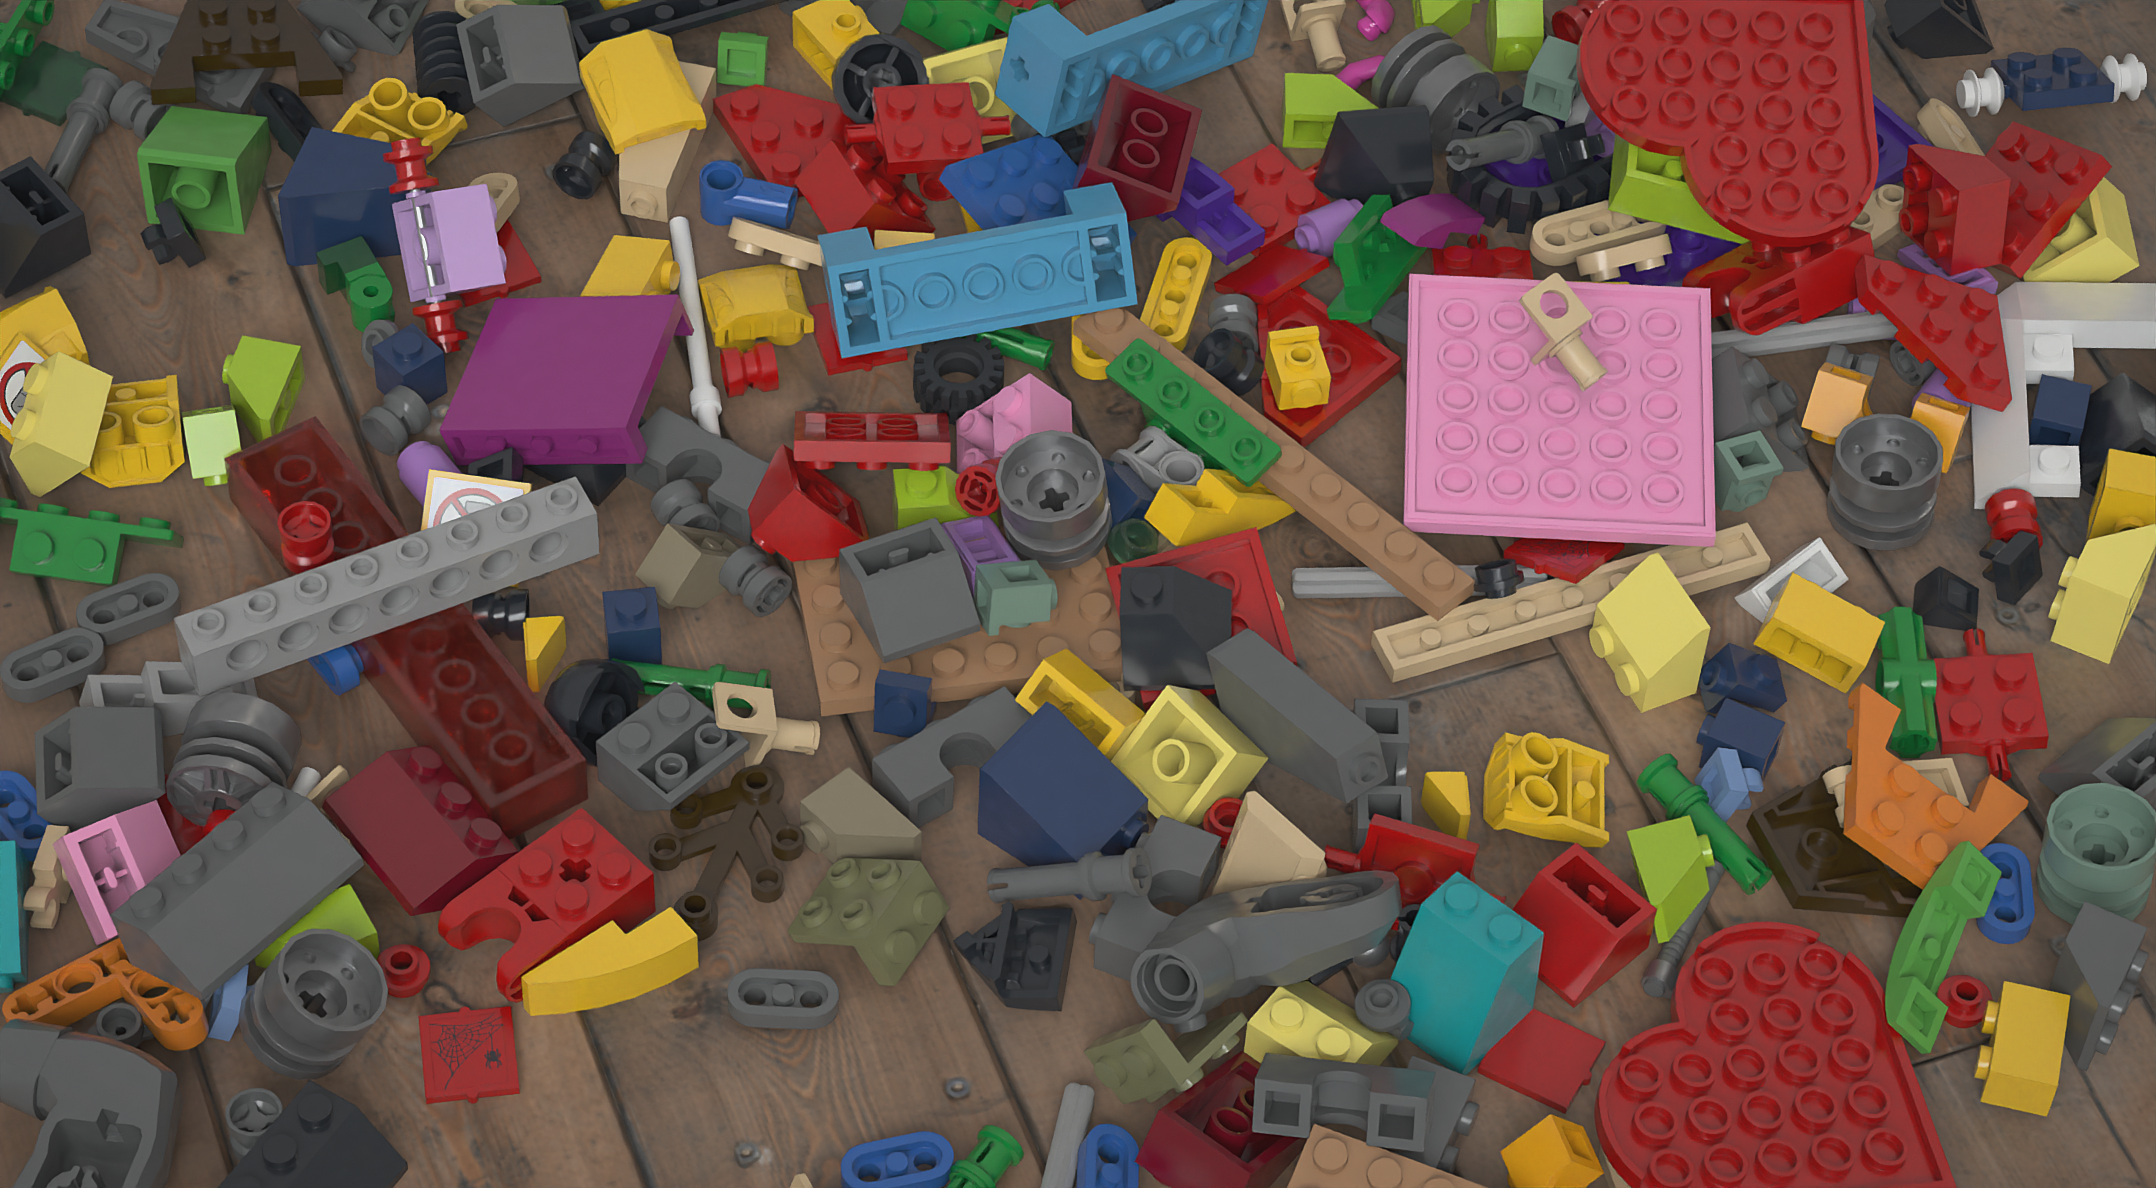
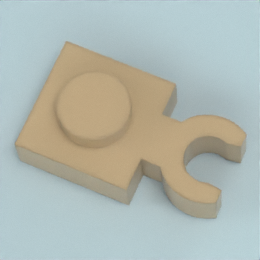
M47 825L32 867L36 879L33 886L27 890L23 903L24 910L34 911L30 922L31 927L53 929L58 920L60 903H67L71 886L53 847V843L62 836L71 833L69 826Z

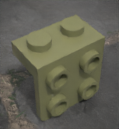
M849 857L835 862L828 869L826 877L813 895L799 909L797 917L788 928V933L792 940L798 943L854 946L878 985L896 986L950 907L921 861Z
M1238 1011L1209 1021L1201 1029L1185 1032L1172 1043L1155 1018L1099 1037L1083 1052L1094 1065V1072L1097 1078L1105 1086L1112 1089L1123 1105L1143 1098L1148 1103H1151L1162 1097L1170 1089H1174L1176 1093H1181L1198 1082L1204 1075L1200 1067L1210 1057L1217 1059L1231 1050L1240 1040L1236 1033L1248 1020L1242 1011Z

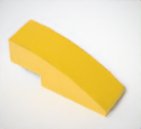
M1205 469L1196 486L1162 483L1144 518L1178 547L1196 544L1257 527V530H1260L1296 512V510L1258 480L1251 487H1246L1226 470Z
M669 907L627 934L612 920L521 976L524 1009L530 1016L565 1014L604 1007L638 997L665 986L699 967L697 934L672 907Z

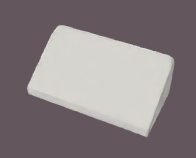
M1819 537L1796 549L1734 598L1741 607L1763 623L1773 599L1792 572L1818 584L1830 593L1849 579Z

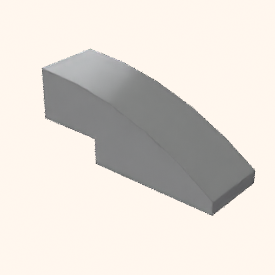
M145 661L141 675H88L79 704L80 707H154L161 712L162 736L166 737L184 733L190 713L196 702L210 694L202 697L199 696L183 662ZM254 678L210 693L233 692L252 695L258 698Z

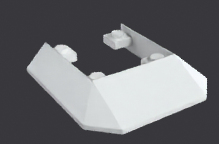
M2015 282L1997 295L2012 400L2003 412L1973 403L1970 406L1974 509H1985V504L1992 495L2007 489H2022L2031 493L2033 497H2079L2081 486L2079 446L2029 445L2026 384H2039L2042 374L2073 381V348L2156 349V283Z

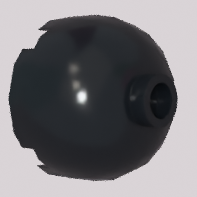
M888 34L865 35L850 43L836 59L831 75L833 96L841 112L855 124L873 123L874 110L871 100L873 87L929 84V77H927L926 67L920 52L906 40Z
M592 658L574 662L558 673L549 686L544 699L543 720L546 734L560 753L583 764L597 767L596 741L639 709L637 707V691L645 693L643 681L637 671L621 662Z

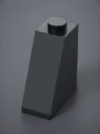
M2123 372L2091 393L2089 397L2079 448L2080 488L2093 497L2095 496L2109 449L2156 457V395Z

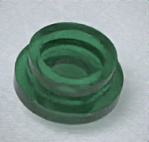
M1132 518L1115 525L1109 533L1107 543L1113 556L1120 563H1126L1157 554L1159 540L1156 531L1148 523Z

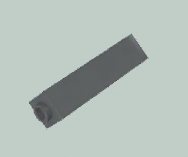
M1247 628L1206 653L1221 712L1268 757L1267 762L1346 804L1388 778L1378 733L1257 633Z

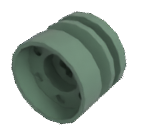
M2108 783L2082 784L2064 791L2051 804L2046 820L2042 841L2043 847L2039 856V865L2035 877L2039 897L2052 913L2070 924H2074L2085 901L2133 921L2146 907L2155 871L2156 811L2146 799L2128 788Z

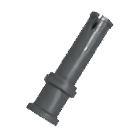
M102 68L88 69L84 73L81 81L83 88L78 98L72 99L67 107L68 123L44 169L66 194L95 134L101 133L108 127L110 123V104L114 95L124 85L117 75Z
M1546 115L1533 116L1526 122L1522 120L1509 121L1498 132L1451 141L1446 151L1459 150V153L1447 155L1446 160L1453 169L1462 171L1502 160H1507L1513 164L1526 163L1533 157L1538 159L1546 158L1540 135L1558 130L1559 127L1551 117Z
M1139 847L1129 848L1124 855L1104 856L1101 852L1093 851L1086 853L1078 862L1005 869L993 868L988 874L987 885L1007 883L1008 887L988 890L990 899L997 904L1008 900L1016 901L1082 894L1091 901H1102L1108 894L1128 892L1132 897H1144L1151 888L1152 869L1147 853Z

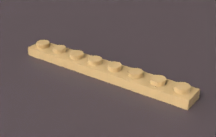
M1747 522L1716 531L1714 547L1664 546L1603 564L1577 584L1554 578L1516 589L1517 592L1507 597L1498 599L1485 598L1457 606L1439 621L1430 615L1375 630L1372 633L1371 645L1393 683L1591 625L1594 621L1597 604L1649 555L1657 552L1688 596L1768 573L1771 559Z

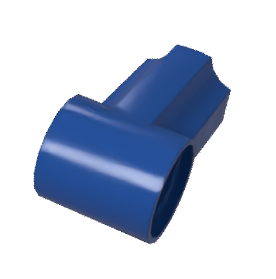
M713 161L706 164L700 171V213L702 218L708 223L725 226L731 224L733 217H739L779 228H790L798 201V188L744 177L741 168L730 161Z

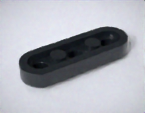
M273 82L261 83L251 100L256 116L267 117L269 130L277 139L278 146L290 156L293 162H295L311 127L323 129L302 100L294 92L280 84Z

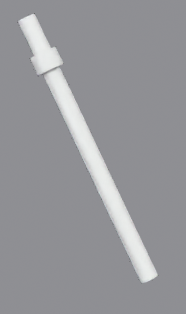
M679 216L673 218L669 222L674 261H677L680 267L679 295L694 328L693 335L686 336L693 390L689 395L691 412L698 419L699 427L721 438L718 415L722 410L719 390L713 386L689 221L685 217Z

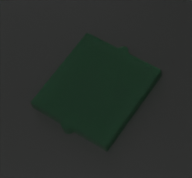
M42 41L33 50L32 54L19 65L12 87L9 90L3 91L0 101L22 110L24 116L32 114L61 127L67 120L66 112L72 99L78 98L83 88L81 81L84 73L92 68H102L108 70V68L81 57L79 51L71 53Z

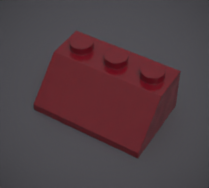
M1112 74L1093 113L1072 189L1112 182L1126 211L1127 222L1176 210L1180 201L1202 109Z
M430 745L386 751L328 796L321 807L343 835L350 840L352 846L409 916L442 911L451 900L519 852L502 832L501 828L491 819L472 796L471 792L460 782Z

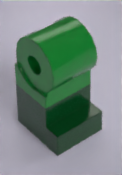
M362 236L316 252L319 283L327 295L341 291L350 306L352 323L356 329L364 332L369 323L374 320H389L394 323L395 311L392 305V285Z

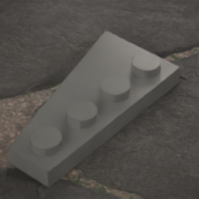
M103 0L85 27L87 43L155 76L180 17L117 0ZM276 67L194 72L196 98L222 112L247 114L252 106L251 100L261 83L268 81Z

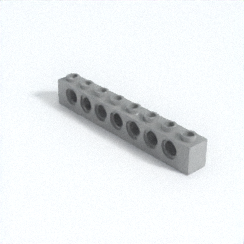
M576 476L175 617L174 623L180 658L199 696L202 697L598 555L600 553L597 512Z

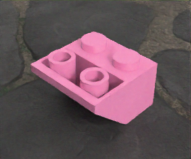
M1030 373L1012 385L1006 386L998 394L976 408L967 411L956 420L957 474L960 475L966 468L975 464H981L990 458L1003 457L1013 444L1030 434L1049 430L1072 433L1071 401Z
M157 800L105 818L62 836L53 843V847L96 945L119 936L110 914L181 856Z

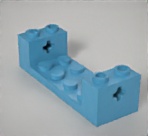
M1175 0L1172 4L1094 32L1088 36L1050 4L1041 6L1012 18L995 95L1043 137H1048L1091 120L1112 74L1157 92H1163L1252 57L1268 0Z
M1113 183L1063 191L1066 208L1065 216L883 249H874L867 227L817 235L831 323L841 357H852L1138 304L1127 215Z

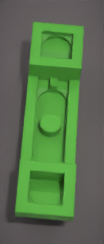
M1969 841L1960 842L1923 889L1900 933L1889 967L1885 993L1887 1023L1921 1054H1929L1946 1015L1948 1007L1936 995L1939 986L1945 978L1968 919L1985 916L2002 873Z

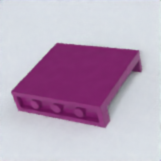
M679 295L495 299L439 429L456 464L469 465L472 462L513 447L523 457V465L643 463L648 447L638 428L639 421L673 336H692L694 328Z

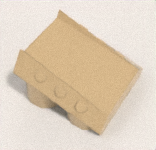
M1256 791L1246 792L1218 867L1211 896L1279 882L1324 878L1327 873V866L1324 860L1326 853Z

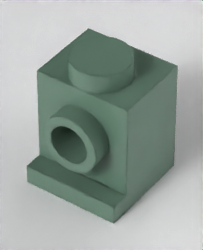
M1550 35L1547 36L1528 71L1522 107L1568 122L1572 112L1574 96L1578 97L1582 91L1576 69L1578 45Z
M1760 430L1715 443V502L1721 511L1741 512L1749 506H1753L1766 499L1773 477L1782 475L1784 467ZM1743 456L1741 465L1738 463L1736 457Z
M1037 560L976 565L973 602L980 624L988 636L999 635V626L1001 625L1023 628L1034 622L1050 621V611L1055 610L1057 606V588L1054 580L1046 575Z

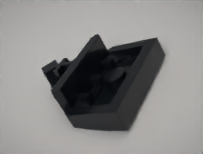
M1008 900L1001 905L1002 910L998 917L973 935L966 931L953 940L958 951L1006 1007L1038 1011H1062L1077 924L1073 908L1018 909L1015 911L1014 905Z

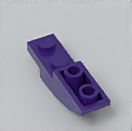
M1191 156L1176 210L1156 216L1162 222L1171 217L1175 218L1226 266L1264 244L1265 230L1234 203L1235 188L1216 172Z

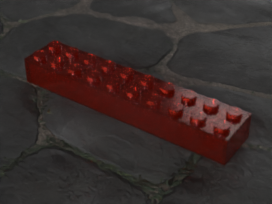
M316 416L224 458L230 500L289 577L297 574L291 572L284 565L281 553L282 542L277 522L281 512L293 503L302 501L315 502L324 506L329 511L332 522L331 535L336 553L334 561L409 535ZM463 603L349 643L355 648L361 658L364 667L362 673L418 746L430 745L440 755L444 763L471 792L472 796L501 828L509 840L589 799L586 759Z

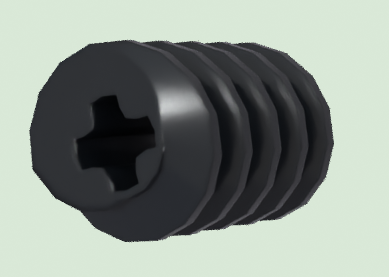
M432 12L424 15L415 24L412 32L418 96L420 98H437L442 101L447 111L451 110L453 114L457 112L463 115L476 107L473 103L456 26L467 19L455 12Z

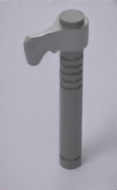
M1714 860L1715 866L1706 868L1710 890L1673 937L1664 943L1657 959L1649 963L1642 977L1641 985L1644 991L1652 997L1671 999L1673 987L1679 975L1676 968L1724 873L1723 865Z

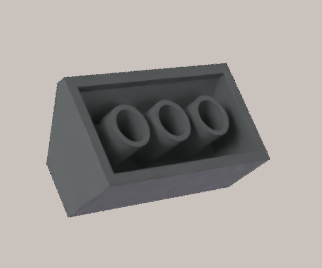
M271 782L264 789L258 791L252 799L224 822L214 827L207 836L190 850L175 859L168 868L151 882L135 892L129 900L110 914L131 965L204 1001L364 866V863L357 851L309 798Z

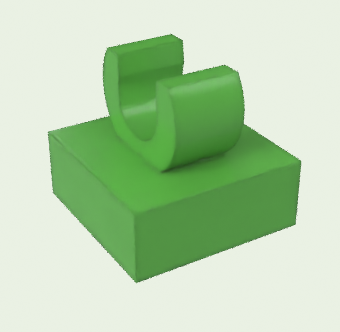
M738 31V33L721 32L718 40L717 83L751 86L754 84L765 86L767 81L769 37L758 36V33Z

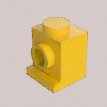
M1317 325L1268 332L1265 368L1278 409L1308 408L1314 405L1328 404L1331 375L1319 342Z

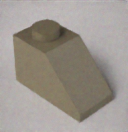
M667 523L635 575L648 587H655L657 603L668 609H675L676 606L699 609L726 590L719 583L721 568L726 560L741 546L723 532Z
M847 767L800 801V829L804 835V843L814 853L821 852L833 864L849 857L921 861L922 831L850 767Z

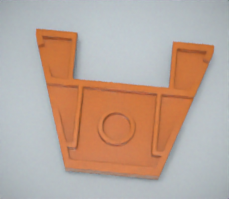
M1863 682L1851 691L1848 697V708L1854 710L1853 726L1847 730V748L1852 751V771L1846 775L1844 835L1923 890L1939 866L1960 842L1969 841L1981 851L2027 807L2029 801L1990 774L1978 783L1969 808L1965 807L1954 796L1944 792L1920 775L1912 766L1905 764L1885 749L1901 709Z

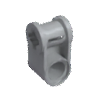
M1148 426L1140 432L1139 440L1127 450L1119 449L1110 456V461L1131 467L1155 495L1162 483L1196 486L1204 471L1203 461L1198 455L1189 452L1155 426Z

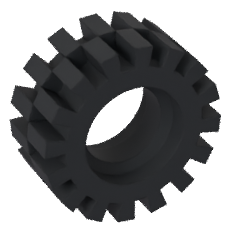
M977 334L967 335L966 339L955 337L934 341V345L931 342L923 343L921 352H916L913 364L914 399L916 403L920 402V409L924 413H929L931 410H933V413H947L949 424L956 425L958 417H962L967 411L976 408L998 394L1004 387V359H1001V352L996 346L991 349V341L985 337L979 343L976 342ZM960 372L972 375L976 379L966 383H953L941 377L949 373Z

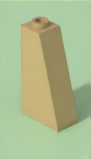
M679 61L685 78L701 104L707 127L713 113V98L717 97L716 68ZM696 128L678 132L624 148V152L619 153V189L622 214L668 223L706 128L698 131Z

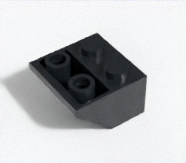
M31 156L0 171V293L6 299L91 255L83 211Z

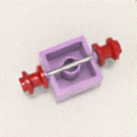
M420 137L391 142L392 152L382 155L383 161L395 165L397 181L389 186L390 194L407 193L405 194L407 200L392 204L410 302L426 300V303H431L412 308L413 316L424 319L426 336L444 354L461 351L459 341L469 339L467 331L457 329L454 313L463 307L462 299L441 302V300H446V296L468 293L506 283L504 277L506 256L502 247L498 245L495 229L497 220L496 204L489 195L487 184L441 190L426 194L424 189L440 186L437 177L427 175L425 159L434 153L433 147L431 145L422 146Z

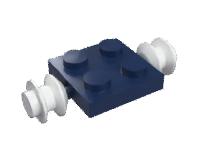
M2058 48L2053 51V54L2037 56L2027 52H2015L2009 54L2007 59L1991 60V67L1985 70L1983 78H1977L1973 70H1967L1963 80H1959L1957 83L1956 95L1960 108H1965L1970 117H1976L1982 106H1986L1989 114L1996 115L2004 99L2008 98L2022 111L2105 102L2115 103L2119 99L2120 92H2125L2128 99L2134 101L2138 99L2140 91L2146 87L2147 73L2144 64L2138 62L2136 56L2132 53L2124 57L2122 64H2118L2112 55L2106 56L2099 69L2080 50L2075 48Z

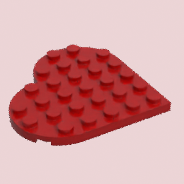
M1607 0L1598 9L1595 8L1590 15L1581 35L1576 56L1578 81L1590 108L1611 131L1627 142L1649 152L1680 157L1682 172L1692 195L1703 210L1724 228L1736 235L1760 244L1777 247H1801L1820 243L1836 236L1849 227L1861 214L1873 192L1879 169L1863 0Z
M1768 921L1749 922L1727 927L1705 938L1698 944L1696 951L1681 967L1671 996V1023L1650 1028L1627 1041L1622 1046L1618 1055L1605 1069L1597 1090L1594 1119L1599 1142L1612 1167L1631 1188H1957L1902 1036L1887 1023L1885 992L1869 968L1853 953L1849 951L1844 956L1834 948L1819 941L1820 933L1797 925Z

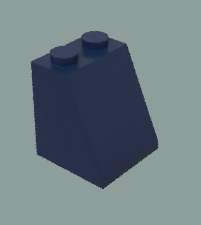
M311 127L278 194L287 265L305 266L317 264L316 252L360 236L364 238L375 258L401 255L392 204L407 200L405 195L407 193L390 194L389 186L397 181L395 165L383 161L382 154L392 152L391 143ZM427 171V175L433 176L432 172ZM432 188L424 189L426 194L430 193Z
M1047 701L980 768L977 834L1028 867L1078 862L1086 853L1093 851L1101 852L1104 856L1124 855L1126 850L1136 847L1143 832L1148 833L1149 824L1146 823L1148 798L1054 705ZM1082 894L1074 895L1080 900L1084 897Z

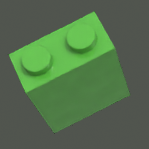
M171 106L137 152L148 223L161 224L154 206L172 198L192 223L194 229L245 235L272 152L267 117Z

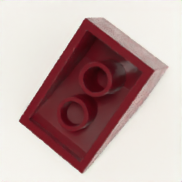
M1240 1051L1158 1110L1135 1162L1149 1171L1159 1183L1171 1188H1269L1301 1153L1308 1138L1252 1132L1255 1078L1261 1063L1244 1051Z

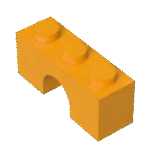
M1825 362L1818 370L1801 427L1812 430L1811 437L1835 445L1836 439L1845 426L1857 418L1873 415L1868 402V394L1874 377ZM1921 393L1916 400L1910 419L1919 421L1935 434L1943 451L1941 472L1947 474L1953 464L1970 407Z
M1552 1114L1548 1115L1500 1151L1509 1172L1507 1174V1182L1510 1188H1586L1591 1182L1604 1174L1584 1127Z

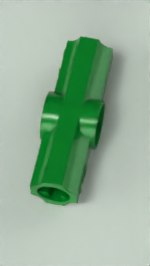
M1893 607L1890 611L1879 614L1877 617L1884 621L1885 624L1877 640L1879 660L1876 668L1875 691L1901 709L1888 740L1889 749L1899 753L1900 758H1919L1926 752L1934 751L1937 742L1933 708L1937 686L1936 665L1933 659H1927L1922 616L1915 614L1911 607Z

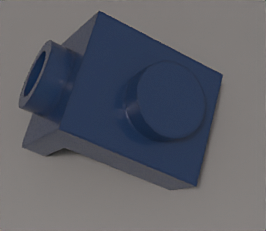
M1728 643L1701 668L1698 683L1704 708L1707 712L1717 714L1726 698L1730 700L1736 699L1771 712H1775L1787 702L1777 659Z
M880 669L875 681L873 732L910 738L920 733L931 723L937 702H931L932 678Z

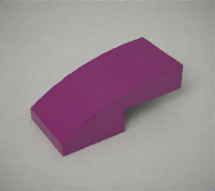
M1440 193L1417 197L1399 204L1385 212L1380 222L1414 246L1442 249L1450 232L1477 235L1486 218L1452 194Z

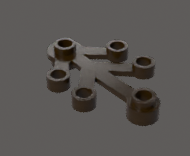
M761 765L745 767L733 776L729 788L700 798L692 793L670 810L672 824L683 830L697 827L704 818L734 809L729 821L682 838L669 833L658 834L649 843L650 863L654 868L661 871L673 870L684 860L714 850L694 891L685 893L674 905V911L697 934L698 941L711 937L717 929L718 910L714 901L737 856L751 880V893L756 900L763 903H771L778 900L783 894V873L779 868L768 865L750 831L756 817L761 819L771 836V851L777 859L793 861L803 853L804 835L802 830L798 826L787 822L778 805L784 796L783 780L775 770ZM752 787H763V788L753 789ZM684 808L694 810L690 814H682L678 811ZM785 839L795 841L794 844L789 846L782 845L779 842ZM662 849H670L674 851L672 854L669 855H660L657 853ZM762 881H772L775 885L763 887L759 883ZM701 910V912L699 913H691L688 911Z

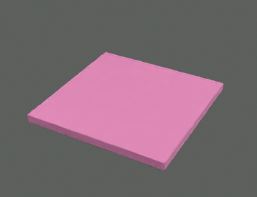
M1409 274L1404 526L1412 532L1714 547L1716 530L1710 288L1565 281L1593 316L1581 329L1583 334L1580 338L1602 366L1608 370L1606 375L1582 392L1578 383L1556 356L1553 358L1549 356L1536 366L1531 362V359L1549 339L1523 308L1519 300L1525 293L1543 280ZM1545 293L1541 296L1540 307L1547 316L1560 318L1565 315L1566 304L1558 294Z

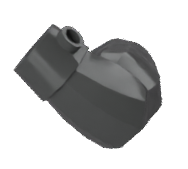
M1374 870L1333 877L1279 882L1212 895L1194 904L1173 919L1164 932H1158L1138 956L1130 974L1131 989L1134 997L1147 1015L1165 1024H1173L1175 1032L1185 1033L1201 1029L1208 1024L1205 1012L1221 1005L1225 999L1247 996L1255 992L1262 985L1280 987L1299 983L1331 966L1361 955L1380 945L1402 910L1399 878L1393 872Z
M19 1018L10 1020L2 1027L0 1031V1102L40 1121L45 1120L39 1131L34 1152L12 1188L165 1187L172 1166L175 1138L184 1104L175 1072L149 1053L114 1038L76 1032L72 1027Z

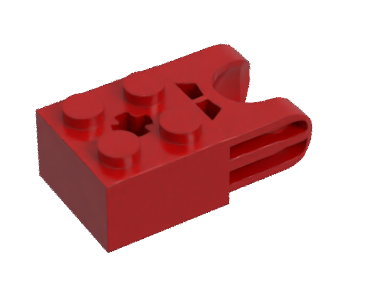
M1849 226L1830 239L1801 247H1777L1749 241L1728 253L1692 269L1683 278L1681 287L1710 288L1711 319L1730 313L1733 327L1749 335H1761L1790 320L1805 324L1858 298L1855 267L1864 254L1875 258L1871 233Z
M581 807L451 900L441 912L438 922V933L449 945L461 951L467 950L488 939L500 938L514 943V946L503 954L497 963L496 982L497 990L507 1000L518 1003L523 1001L521 976L612 920L626 934L656 912L654 873Z

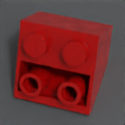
M831 139L794 180L828 233L867 227L874 246L875 230L933 233L936 230L925 214L928 209L925 202L917 194L910 191L903 182L906 178L905 174L886 175L884 161L871 157L868 152L858 145L853 144L851 147H848Z
M1921 144L1909 145L1907 163L1903 169L1904 195L1902 209L1899 212L1900 230L1950 276L1976 268L1981 269L2001 264L2011 178L1982 155Z
M1578 843L1572 845L1539 871L1512 909L1544 932L1538 978L1573 1008L1649 947L1657 912L1654 906Z

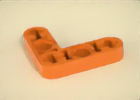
M120 938L16 990L6 998L2 1006L6 1024L10 1020L19 1018L68 1026L123 997L128 1004L137 1008L141 1014L142 1022L160 1044L169 1050L183 1051L194 1048L205 1040L209 1032V1024L199 998L131 965ZM86 982L94 983L87 991L76 994L67 993L75 985ZM163 986L169 988L163 995L154 998L142 997L150 989ZM177 1011V1015L183 1023L180 1024L176 1020L171 1021L170 1016Z

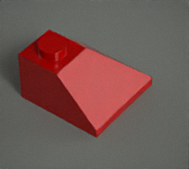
M782 444L775 452L747 509L752 528L751 536L754 541L766 552L774 554L778 551L791 562L836 558L839 557V549L869 540L860 502L819 470L805 468L804 461H794V451L785 444Z

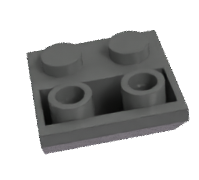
M302 0L297 10L322 33L327 27H333L345 34L358 48L395 56L400 53L429 0Z
M495 5L456 25L473 103L503 127L585 88L580 78L579 58L568 12L563 5Z
M1733 346L1712 359L1714 446L1716 442L1760 430L1784 467L1783 472L1803 471L1808 468L1809 462L1805 449L1808 439L1803 427L1799 423L1796 410L1799 400L1791 385L1784 380L1778 381L1765 370L1764 366L1757 359H1749ZM1743 456L1736 457L1738 463L1741 465Z
M936 517L839 549L840 594L883 663L980 631V621L959 553Z
M674 682L596 741L598 781L634 811L671 810L750 749V742L736 731L720 729L716 725L715 714L678 683Z
M74 707L36 731L37 814L52 825L69 826L72 833L115 814L155 801L166 792L161 712L154 707Z
M2156 717L2108 718L2040 772L2038 780L2058 796L2064 791L2082 784L2108 783L2128 788L2146 799L2156 811Z
M2086 901L2064 943L2049 987V991L2071 995L2064 1044L2076 1067L2085 1071L2088 1070L2096 1051L2104 1055L2107 1054L2118 1030V1022L2122 1014H2126L2138 987L2137 982L2150 954L2140 949L2147 927Z

